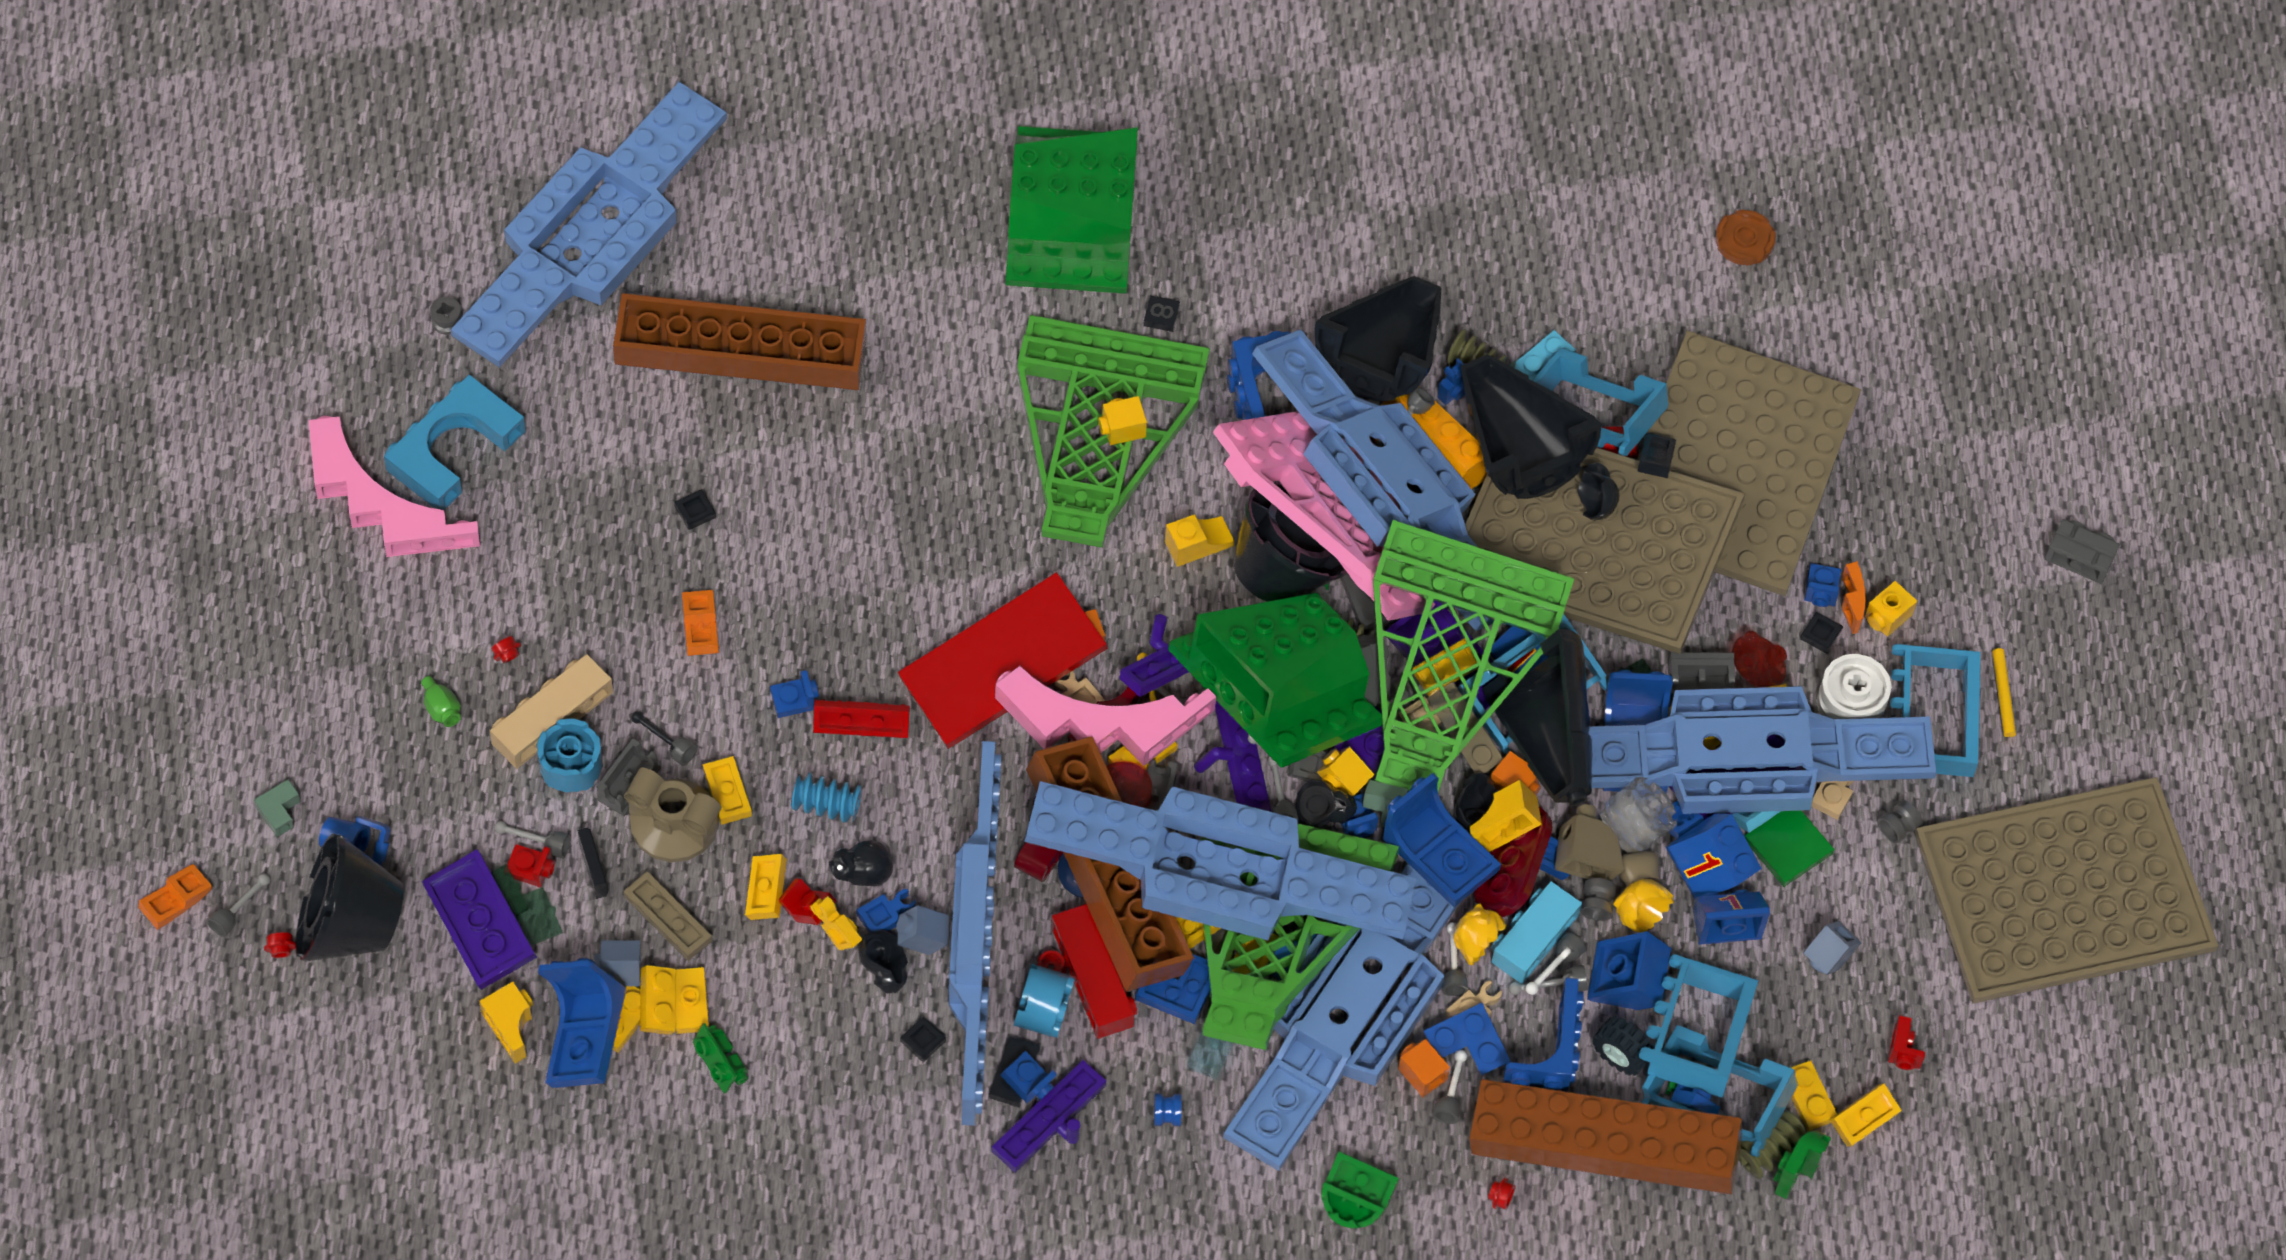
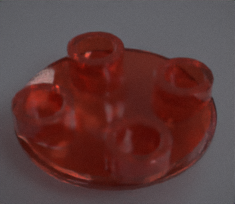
M1747 631L1734 642L1732 647L1734 665L1745 680L1758 688L1771 687L1783 683L1786 676L1784 661L1787 659V653L1782 646L1773 645L1754 631Z
M1124 761L1106 766L1123 803L1142 808L1147 807L1151 803L1152 782L1144 768L1135 763Z

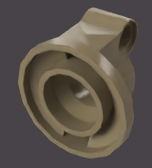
M639 768L624 794V798L629 804L631 834L639 848L654 859L670 863L688 861L702 854L715 840L719 827L718 814L722 808L720 803L695 782L679 778L663 780L656 772L648 768ZM672 802L686 804L682 811L672 814L660 808Z

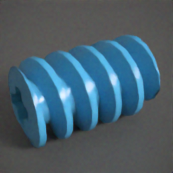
M809 772L804 780H801L800 775L798 776L793 791L791 808L797 811L803 803L805 813L809 814L815 807L816 815L822 817L828 809L829 819L834 820L840 813L841 822L847 823L851 816L854 822L861 802L862 787L858 785L852 793L850 792L849 782H845L840 790L837 788V779L834 778L829 786H825V778L822 775L816 783H813L812 773Z

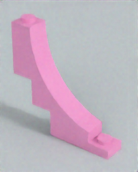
M321 416L317 419L308 420L317 499L348 496L352 528L382 525L386 557L480 546L477 521L461 520L454 524L446 525L444 510L409 502L394 495L375 482L353 457L342 432L340 416Z
M1021 666L1012 672L1006 671L996 682L995 690L997 701L1043 749L1049 748L1069 732L1076 740L1092 736L1100 754L1119 740L1143 766L1215 711L1216 696L1209 688L1200 695L1195 693L1190 696L1184 706L1174 695L1157 701L1128 706L1091 704L1072 699L1044 686Z

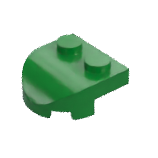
M1810 1131L1799 1139L1792 1153L1789 1151L1785 1152L1773 1180L1778 1183L1775 1191L1776 1195L1787 1200L1800 1173L1811 1179L1813 1178L1823 1151H1826L1831 1137L1819 1131Z
M1339 1151L1326 1182L1322 1186L1321 1198L1328 1216L1341 1226L1347 1228L1369 1226L1379 1220L1385 1213L1400 1178Z

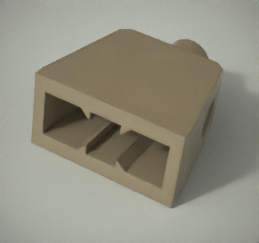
M1590 804L1581 805L1577 808V815L1563 824L1559 830L1555 870L1585 879L1602 878L1611 881L1624 871L1616 827L1612 823L1598 820L1596 818L1595 806Z

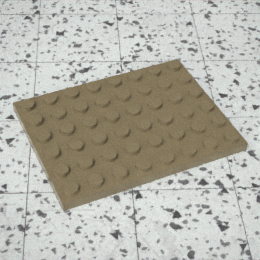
M1686 331L1666 383L1668 408L1647 433L1676 439L1670 471L1745 493V500L1715 573L1786 596L1861 389ZM1643 445L1637 458L1638 461H1640Z
M1596 448L1593 456H1586L1580 464L1583 469L1572 480L1551 493L1535 498L1517 499L1513 494L1507 493L1505 495L1494 485L1487 474L1465 524L1467 534L1477 547L1574 578L1565 606L1564 615L1566 618L1681 654L1745 500V493L1674 471H1669L1668 478L1637 472L1638 460L1600 448ZM1598 462L1608 469L1610 478L1614 480L1619 488L1620 498L1617 507L1608 518L1593 521L1583 516L1586 509L1577 491L1584 469L1589 464Z
M2158 777L1918 827L1915 830V836L1972 1004L2215 952L2219 946Z

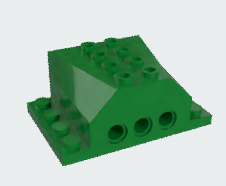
M1018 126L1014 148L1010 198L1006 286L1127 294L1138 127L1097 132Z
M1318 593L1198 614L1195 630L1173 639L1169 643L1168 650L1177 658L1205 689L1209 688L1216 696V701L1281 768L1382 726V715L1364 697L1370 674L1356 632Z

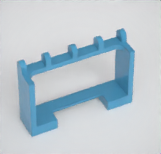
M1563 348L1557 351L1532 380L1551 391L1561 380L1640 406L1623 426L1624 434L1601 427V435L1597 447L1603 448L1606 443L1619 447V454L1627 456L1668 408L1666 383L1639 375L1634 381V390L1590 376L1588 374L1587 357Z
M1563 614L1559 629L1571 630L1577 633ZM1535 633L1490 663V665L1506 669L1539 646L1545 640V637ZM1582 641L1586 666L1593 674V677L1586 681L1587 689L1598 682L1601 688L1606 691L1608 681L1605 677L1607 675ZM1485 672L1480 686L1496 676L1497 673ZM1476 674L1466 680L1470 691ZM1463 684L1457 686L1462 696L1467 694ZM1475 698L1472 710L1480 720L1486 713V710L1479 700ZM1489 717L1483 726L1504 756H1506L1511 751L1507 745L1512 742L1510 736L1504 738Z
M1902 644L1893 645L1892 654L1902 656L1901 664H1903V670H1892L1891 679L1903 681L1902 697L1891 698L1890 706L1902 709V717H1910L1911 665L1963 670L1965 704L1964 742L1961 747V757L1934 754L1936 774L1974 777L1978 766L1981 652Z
M1672 955L1669 965L1680 969L1678 977L1676 979L1666 976L1662 981L1663 988L1673 991L1670 1002L1657 1001L1654 1006L1655 1012L1665 1015L1662 1027L1650 1025L1646 1031V1035L1657 1040L1655 1049L1641 1048L1639 1057L1644 1061L1650 1062L1647 1074H1654L1658 1078L1693 1089L1697 1088L1722 1098L1758 980L1679 955ZM1682 983L1738 1000L1718 1069L1661 1052Z
M1679 1025L1674 1029L1662 1051L1676 1057L1683 1054L1717 1068L1722 1056L1721 1053L1709 1049L1705 1035ZM1734 1059L1730 1073L1776 1090L1754 1133L1742 1129V1141L1754 1142L1751 1155L1759 1157L1761 1148L1765 1147L1766 1139L1770 1138L1773 1127H1776L1779 1118L1782 1116L1798 1086L1795 1070L1768 1059H1764L1760 1068ZM1649 1074L1642 1087L1644 1099L1641 1103L1695 1111L1658 1096L1666 1080L1658 1078L1654 1074Z

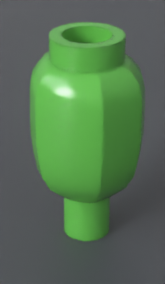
M431 676L423 678L421 684L426 690L424 705L432 719L444 724L445 727L456 725L461 719L459 714L461 705L457 697L448 687L436 684Z

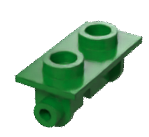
M703 1024L693 1040L695 1051L704 1060L710 1070L713 1081L726 1094L733 1082L741 1085L748 1080L746 1075L748 1070L737 1053L726 1057L725 1054L732 1052L733 1047L723 1029L718 1028L716 1025L708 1028L706 1024Z

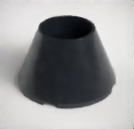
M1280 482L1274 483L1291 498ZM1255 488L1251 491L1246 499L1234 559L1235 573L1239 581L1249 592L1266 602L1286 599L1309 593L1347 574L1335 556Z
M331 834L316 858L309 876L314 879L308 897L303 896L300 908L295 951L296 956L301 957L300 960L303 961L384 951L394 935L401 913L404 895L403 883L342 835Z

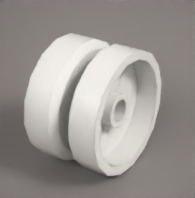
M1848 654L1833 660L1826 668L1816 700L1819 714L1833 719L1883 718L1892 688L1889 674L1882 664L1869 656Z

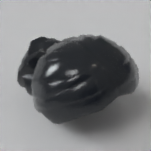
M1596 462L1589 464L1584 469L1577 491L1586 509L1583 516L1593 521L1608 518L1617 507L1620 498L1619 488L1614 480L1610 478L1608 469L1603 464Z
M1481 772L1472 773L1465 780L1463 790L1457 800L1455 813L1458 822L1469 831V826L1480 820L1488 811L1494 800L1493 794L1498 792L1494 781L1489 775Z
M1311 779L1300 788L1297 794V816L1306 826L1321 827L1330 822L1343 824L1357 810L1356 801L1352 796L1340 789L1336 790L1325 781Z
M868 840L856 844L850 850L844 848L836 851L829 861V868L837 880L849 881L852 885L876 887L889 880L893 873L894 863L891 852L881 842Z
M885 930L872 931L865 934L858 947L859 959L867 971L875 975L874 983L877 987L887 994L897 993L904 986L908 977L905 971L908 960L903 947L898 945V937Z

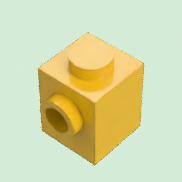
M1139 396L1127 399L1116 398L1103 404L1102 416L1098 417L1101 434H1107L1110 445L1146 438L1147 420Z
M1894 581L1869 603L1865 617L1874 630L1881 631L1888 637L1913 615L1918 601L1900 584Z
M1350 746L1339 751L1336 748L1330 751L1322 759L1324 765L1317 771L1322 781L1331 784L1336 790L1340 789L1344 793H1348L1350 796H1354L1375 775Z

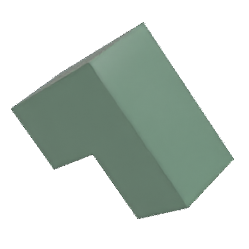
M289 780L284 781L254 799L256 809L276 837L294 828L292 818L286 810L300 803V797Z
M1369 780L1364 795L1363 807L1381 811L1380 826L1385 827L1384 823L1387 819L1388 805L1395 797L1399 795L1405 796L1408 793V789Z

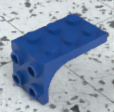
M1274 331L1265 336L1254 338L1246 336L1237 341H1232L1231 359L1228 360L1230 374L1227 375L1229 392H1235L1237 401H1234V410L1237 419L1247 420L1265 417L1255 378L1265 372V370L1252 353L1256 346L1291 332Z
M1619 670L1610 673L1604 697L1603 726L1646 725L1667 718L1673 677L1662 672L1642 674L1633 673L1629 670ZM1668 786L1603 788V791L1667 794Z
M1432 773L1427 778H1419L1405 796L1399 795L1390 802L1387 807V819L1384 823L1383 840L1387 844L1399 846V855L1442 897L1455 907L1500 870L1501 863L1449 814L1438 794L1437 784L1439 778Z
M579 958L577 961L572 962L552 961L551 964L540 965L538 974L548 980L554 987L560 1005V1020L545 1083L552 1088L605 1083L626 987L616 981L613 975L604 972L596 966L593 960L587 958Z
M1565 979L1559 1003L1556 1053L1548 1060L1537 1064L1507 1063L1502 1082L1568 1092L1570 1083L1574 1084L1579 1065L1580 1052L1577 1051L1578 1041H1580L1582 1021H1579L1584 998V991H1578L1579 979Z

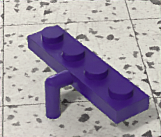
M1162 614L1155 616L1149 640L1150 645L1156 652L1122 668L1120 671L1119 679L1139 697L1189 673L1177 658L1168 650L1169 644L1163 640L1167 617Z
M1216 701L1215 710L1224 747L1212 748L1194 764V768L1198 773H1203L1218 760L1227 761L1236 803L1271 812L1257 745L1251 744L1248 741L1249 734Z
M1082 1060L992 1146L991 1152L1016 1173L1056 1133H1059L1070 1144L1077 1143L1080 1136V1122L1072 1118L1106 1087L1107 1081Z

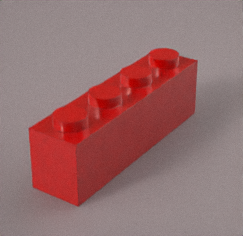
M1087 904L1052 915L1051 930L1067 964L1070 975L1075 977V988L1096 1038L1100 1039L1134 1027V1015L1138 1014L1135 1001L1132 996H1126L1123 983L1114 967Z

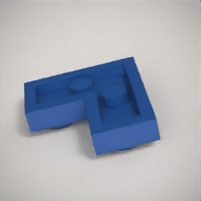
M1192 954L1194 959L1185 974L1180 976L1179 980L1172 978L1141 987L1136 993L1135 1000L1195 1025L1210 994L1207 959Z
M1483 1003L1424 1030L1429 1043L1442 1058L1468 1047L1481 1076L1511 1062Z

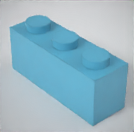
M1552 881L1544 890L1542 888L1536 890L1529 901L1531 906L1525 913L1522 910L1517 913L1510 924L1512 929L1507 935L1500 934L1491 947L1494 951L1491 963L1521 984L1527 980L1580 914L1582 903Z

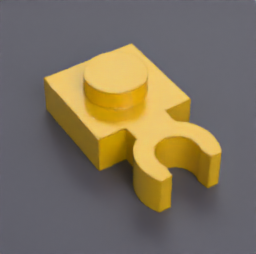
M828 896L823 900L819 898L810 906L813 913L823 921L821 927L839 951L853 948L862 940L857 933L855 923L844 914L839 915L835 904Z

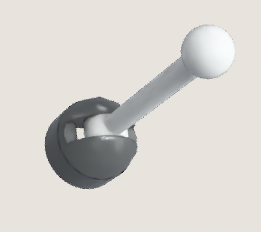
M1455 922L1447 925V932L1450 934L1451 970L1445 974L1442 984V992L1447 996H1462L1468 991L1467 977L1457 968V948L1453 939L1457 925Z
M1566 933L1557 945L1559 956L1534 982H1529L1526 985V992L1530 995L1536 994L1538 986L1563 960L1575 961L1586 950L1582 940L1572 933Z
M1459 1050L1454 1054L1456 1063L1448 1095L1440 1098L1435 1104L1433 1117L1439 1122L1447 1124L1458 1122L1460 1104L1454 1098L1462 1062L1467 1059V1053L1464 1050Z

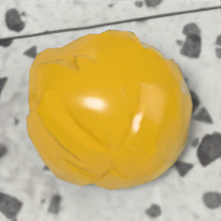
M1639 879L1628 885L1622 894L1615 899L1613 905L1616 907L1617 914L1620 916L1624 926L1629 927L1635 932L1642 933L1652 929L1654 923L1662 920V913L1668 912L1669 904H1673V895L1662 884L1653 879Z
M1477 904L1459 920L1453 939L1456 948L1461 951L1469 965H1474V963L1479 961L1480 956L1485 955V949L1488 948L1489 943L1497 940L1498 931L1505 930L1506 923L1499 913L1484 910L1481 904Z

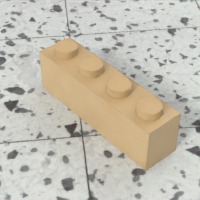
M587 654L580 660H573L567 665L561 675L556 679L551 678L546 681L537 694L522 700L514 712L507 717H501L493 724L490 730L492 745L518 769L538 753L537 743L543 731L546 732L550 727L557 724L556 721L561 719H581L613 693L612 679Z

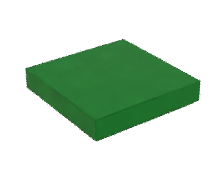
M1801 810L1781 811L1745 835V839L1752 851L1783 887L1833 855L1835 850Z

